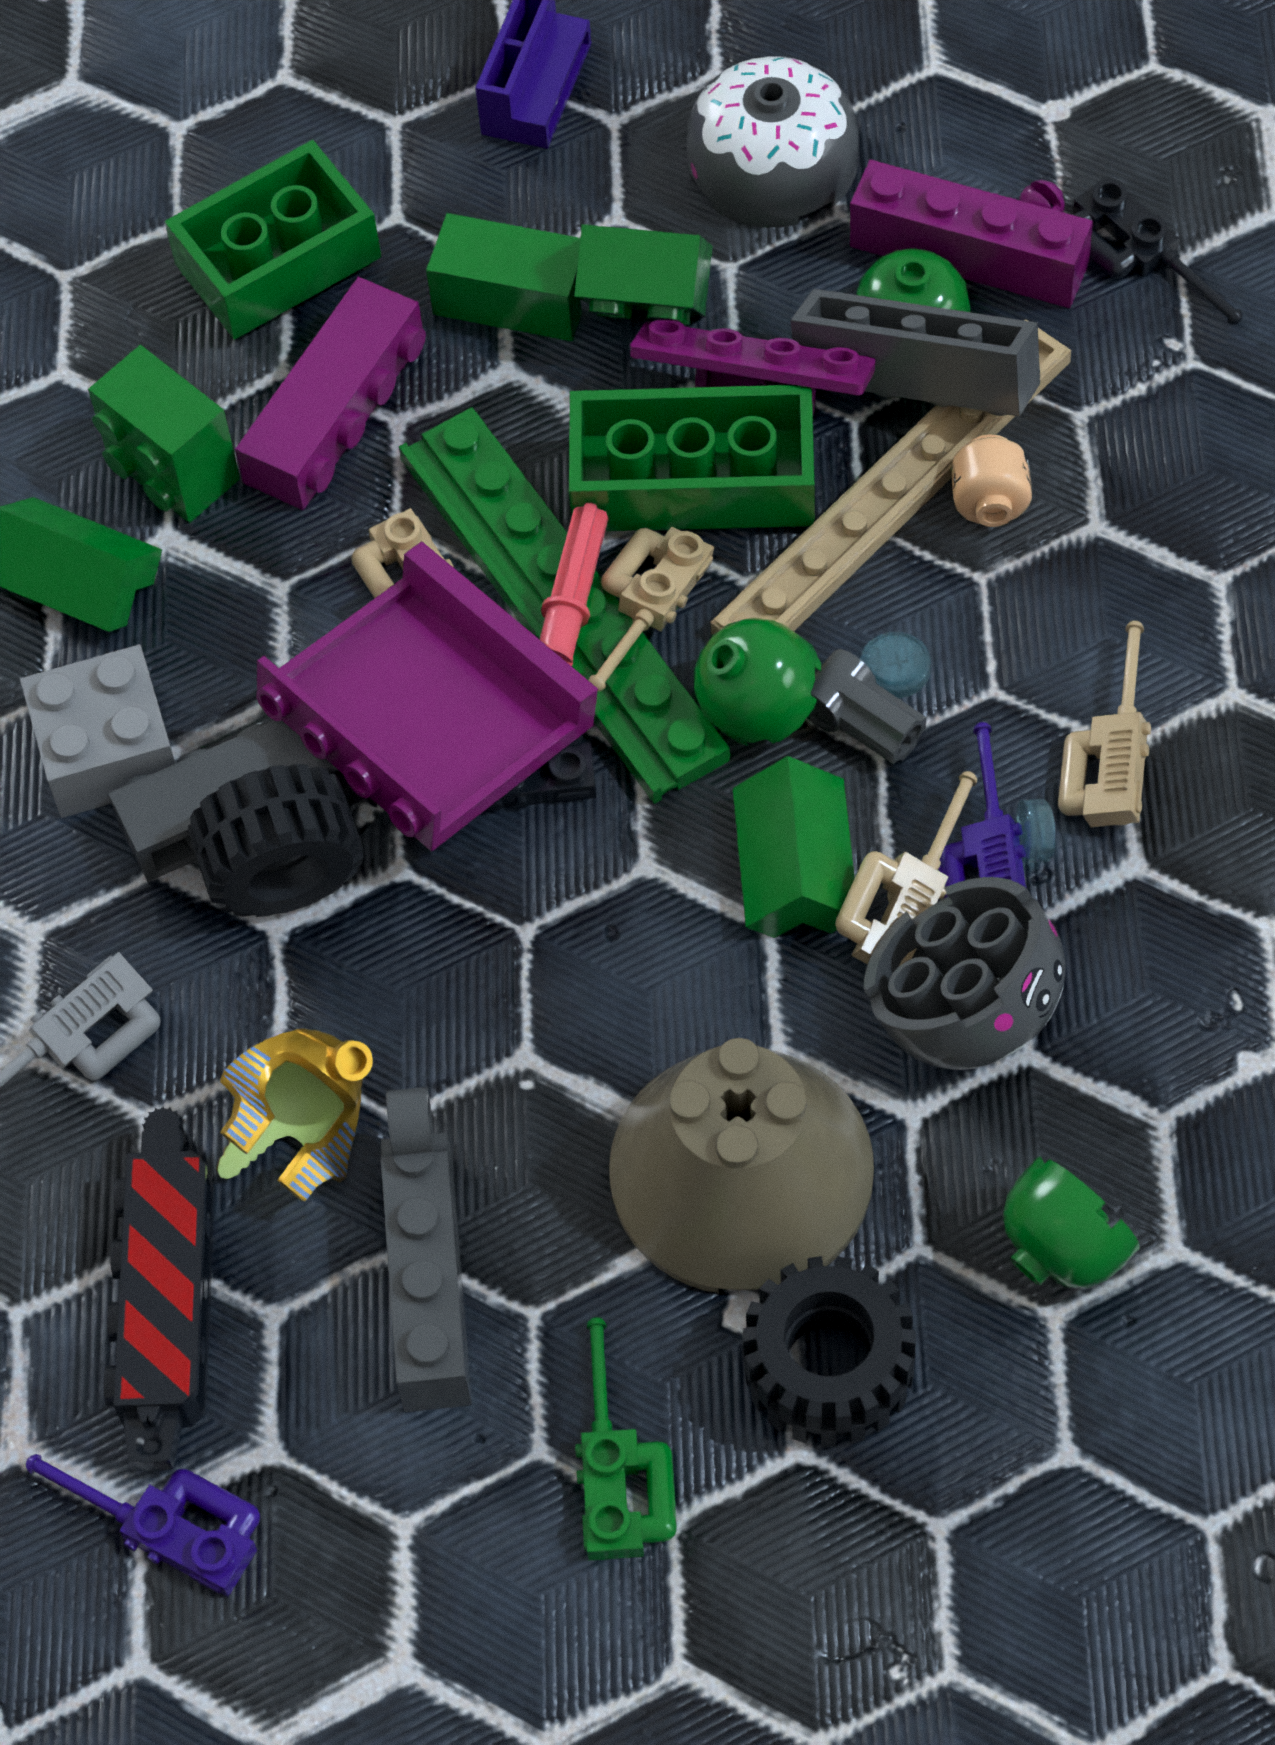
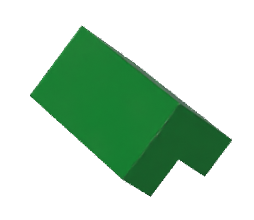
M447 213L426 269L433 315L573 341L582 314L581 300L574 297L580 238Z
M35 497L0 506V587L108 632L127 626L135 592L154 584L163 549Z
M786 756L733 788L746 928L773 938L801 923L833 933L837 930L835 926L836 918L855 879L844 779Z

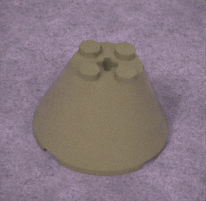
M734 1038L726 1041L722 1046L694 1055L664 1070L637 1094L625 1111L615 1132L610 1153L609 1176L612 1199L617 1216L626 1234L644 1257L658 1269L682 1283L704 1291L719 1293V1289H759L768 1279L779 1285L781 1283L780 1270L794 1263L799 1272L808 1269L807 1258L822 1256L823 1266H828L846 1249L864 1221L872 1195L874 1159L866 1125L854 1103L837 1083L822 1071L798 1058L756 1046L749 1039Z

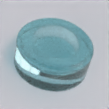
M1043 798L1020 800L1016 810V823L1019 822L1023 831V834L1019 835L1020 845L1024 846L1026 857H1023L1022 861L1025 864L1049 862L1055 851V824L1050 804Z

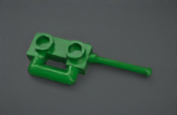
M594 1317L588 1321L586 1328L590 1330L595 1421L592 1422V1432L581 1433L582 1444H575L576 1458L583 1459V1470H577V1484H584L585 1515H582L584 1551H587L589 1561L644 1557L643 1543L669 1541L675 1536L677 1531L672 1450L666 1443L661 1441L638 1443L636 1429L612 1431V1422L608 1420L604 1329L607 1328V1325L602 1318ZM639 1470H646L648 1515H641V1511L629 1512L627 1507L626 1475H637Z

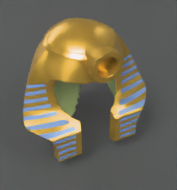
M301 1028L268 1038L237 1057L223 1071L220 1083L228 1089L235 1099L232 1115L220 1131L228 1139V1145L224 1148L223 1155L218 1159L216 1167L218 1175L225 1179L237 1176L242 1168H247L250 1161H255L259 1154L264 1153L268 1146L274 1144L275 1140L290 1136L301 1142L303 1147L278 1179V1182L301 1201H306L316 1187L331 1178L338 1183L345 1180L359 1117L361 1085L363 1078L370 1072L373 1063L370 1049L359 1041L346 1040L342 1042L333 1035Z

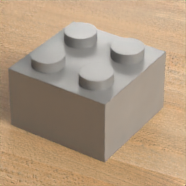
M141 644L20 678L46 777L61 818L112 804L108 793L121 788L131 778L143 774L151 775L176 764Z

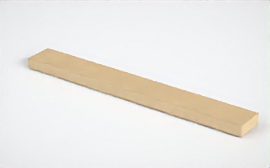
M1039 328L1040 385L1030 401L1070 363L1071 350ZM935 406L711 621V634L714 635L727 624L748 618L774 620L795 631L952 478L951 465L954 456L963 446L979 436L996 435L1015 416H996L986 411L957 406Z

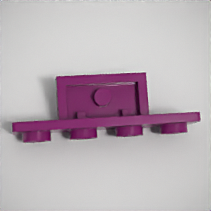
M672 319L645 322L630 346V356L632 358L696 368L695 387L768 385L812 388L813 415L815 413L816 389L862 395L875 372L876 363L875 358L861 356L856 351L848 348L837 347L824 350L800 346L798 342L788 338L764 340L742 336L738 331L727 328L709 331L685 327L681 322Z

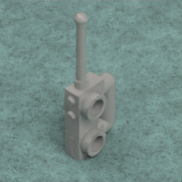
M120 952L116 953L113 957L110 955L86 976L87 979L65 998H62L60 994L50 1002L53 1008L45 1015L39 1011L30 1019L33 1025L30 1026L29 1032L34 1038L26 1044L27 1048L0 1070V1087L34 1058L39 1059L47 1052L62 1069L72 1062L86 1078L90 1080L102 1078L158 1030L161 1023L160 1016L146 1001V998L152 993L153 989ZM118 1010L123 1017L126 1016L129 1019L128 1022L96 1049L91 1045V1040L85 1035L87 1031L111 1011Z

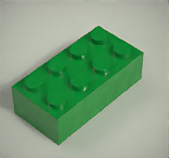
M798 385L570 391L569 498L571 516L576 507L584 506L586 503L596 504L597 509L607 513L608 522L605 531H637L641 528L669 530L671 527L681 530L811 526L815 522L812 388Z

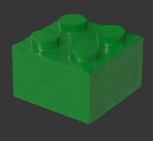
M582 224L574 297L589 304V312L597 313L599 317L631 320L632 310L634 309L648 311V318L655 320L672 319L681 322L683 325H689L690 315L705 316L712 245L700 235Z
M141 344L88 388L95 412L92 421L101 434L105 450L102 452L104 460L119 477L127 479L131 476L141 484L149 499L162 511L168 512L172 509L190 524L241 479L224 409Z

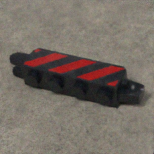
M162 1106L161 1109L155 1108L153 1112H148L149 1116L144 1117L141 1153H127L125 1178H116L114 1184L115 1214L117 1218H123L122 1239H113L111 1244V1272L114 1280L120 1279L119 1301L109 1302L107 1310L109 1341L117 1342L116 1364L106 1365L104 1371V1399L106 1406H114L125 1429L128 1462L133 1471H164L173 1469L181 1428L193 1427L206 1415L215 1188L209 1180L206 1163L188 1149L190 1147L187 1133L184 1132L181 1116H178L177 1111H172L171 1107L165 1109Z

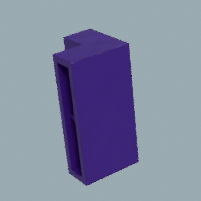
M555 0L512 1L475 87L482 135L544 149L549 148L591 46L590 20L556 13Z

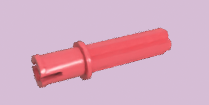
M586 503L584 506L576 507L573 510L551 597L546 598L541 607V613L545 620L539 640L570 666L573 664V654L580 628L588 623L590 617L586 604L608 522L607 513L597 509L596 504Z

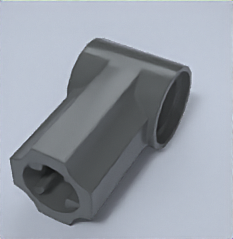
M837 649L822 663L821 671H815V682L811 696L816 698L817 701L814 709L807 717L809 721L828 732H835L839 728L892 764L899 760L903 761L913 751L926 728V717L879 686L872 671L861 659L846 650Z

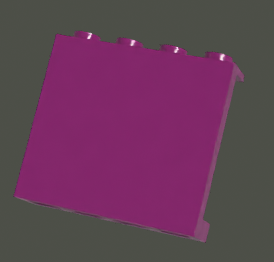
M422 541L404 554L402 579L290 661L278 668L265 656L257 660L256 697L263 711L275 721L282 720L301 737L303 744L313 756L321 760H328L344 774L347 783L355 793L363 798L370 797L389 814L392 823L402 834L407 837L414 836L431 852L589 730L594 723L598 688Z

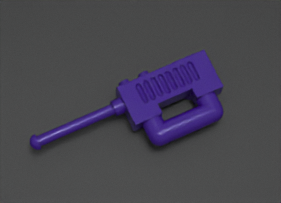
M986 722L977 723L973 729V733L977 736L986 801L987 811L984 812L985 820L961 827L962 840L945 846L939 859L941 861L939 871L948 876L944 887L965 881L964 866L971 865L973 868H979L980 878L998 877L1009 879L1027 888L1022 858L1026 857L1024 846L1020 845L1019 835H1022L1023 831L1019 822L1016 823L1009 814L1003 815V811L999 809L989 736L992 728Z
M33 1454L26 1460L25 1465L29 1473L36 1472L116 1516L115 1520L123 1524L119 1531L125 1540L124 1545L128 1549L136 1551L138 1547L149 1553L147 1558L150 1561L159 1564L161 1560L218 1594L221 1593L227 1597L230 1595L257 1552L254 1541L249 1538L259 1524V1510L251 1503L188 1469H178L173 1472L162 1490L149 1484L134 1507L127 1502L121 1504L43 1461L42 1456L39 1454ZM188 1501L227 1523L225 1525L221 1524L217 1531H205L181 1518L185 1512L184 1505Z

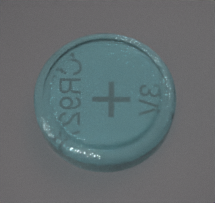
M887 632L880 634L865 645L860 659L875 676L876 683L897 698H905L917 693L925 686L930 677V653L921 640L908 633Z

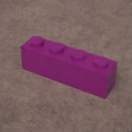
M869 160L850 202V247L881 256L888 255L896 250L913 248L931 251L948 260L963 279L1071 309L1089 265L1093 220L878 161Z
M357 277L235 448L243 484L303 511L316 492L321 493L328 487L334 475L336 463L347 448L352 449L358 444L363 435L366 420L378 404L383 405L387 402L393 392L396 377L408 361L413 362L417 359L423 349L426 332L422 327L419 302Z

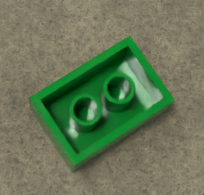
M314 140L305 143L164 221L176 267L234 340L382 258L374 213Z

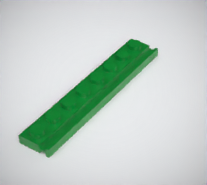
M471 407L421 434L422 440L411 446H408L407 443L398 446L400 459L520 623L540 639L545 620L541 613L543 601L551 597L567 532L474 408ZM596 570L586 604L590 617L588 623L580 628L572 660V667L587 680H589L590 676L596 675L633 624V619L630 616L618 611V599L603 589L601 577ZM642 632L605 682V689L597 693L594 723L651 801L656 804L662 800V795L675 787L677 790H680L729 762L730 748Z

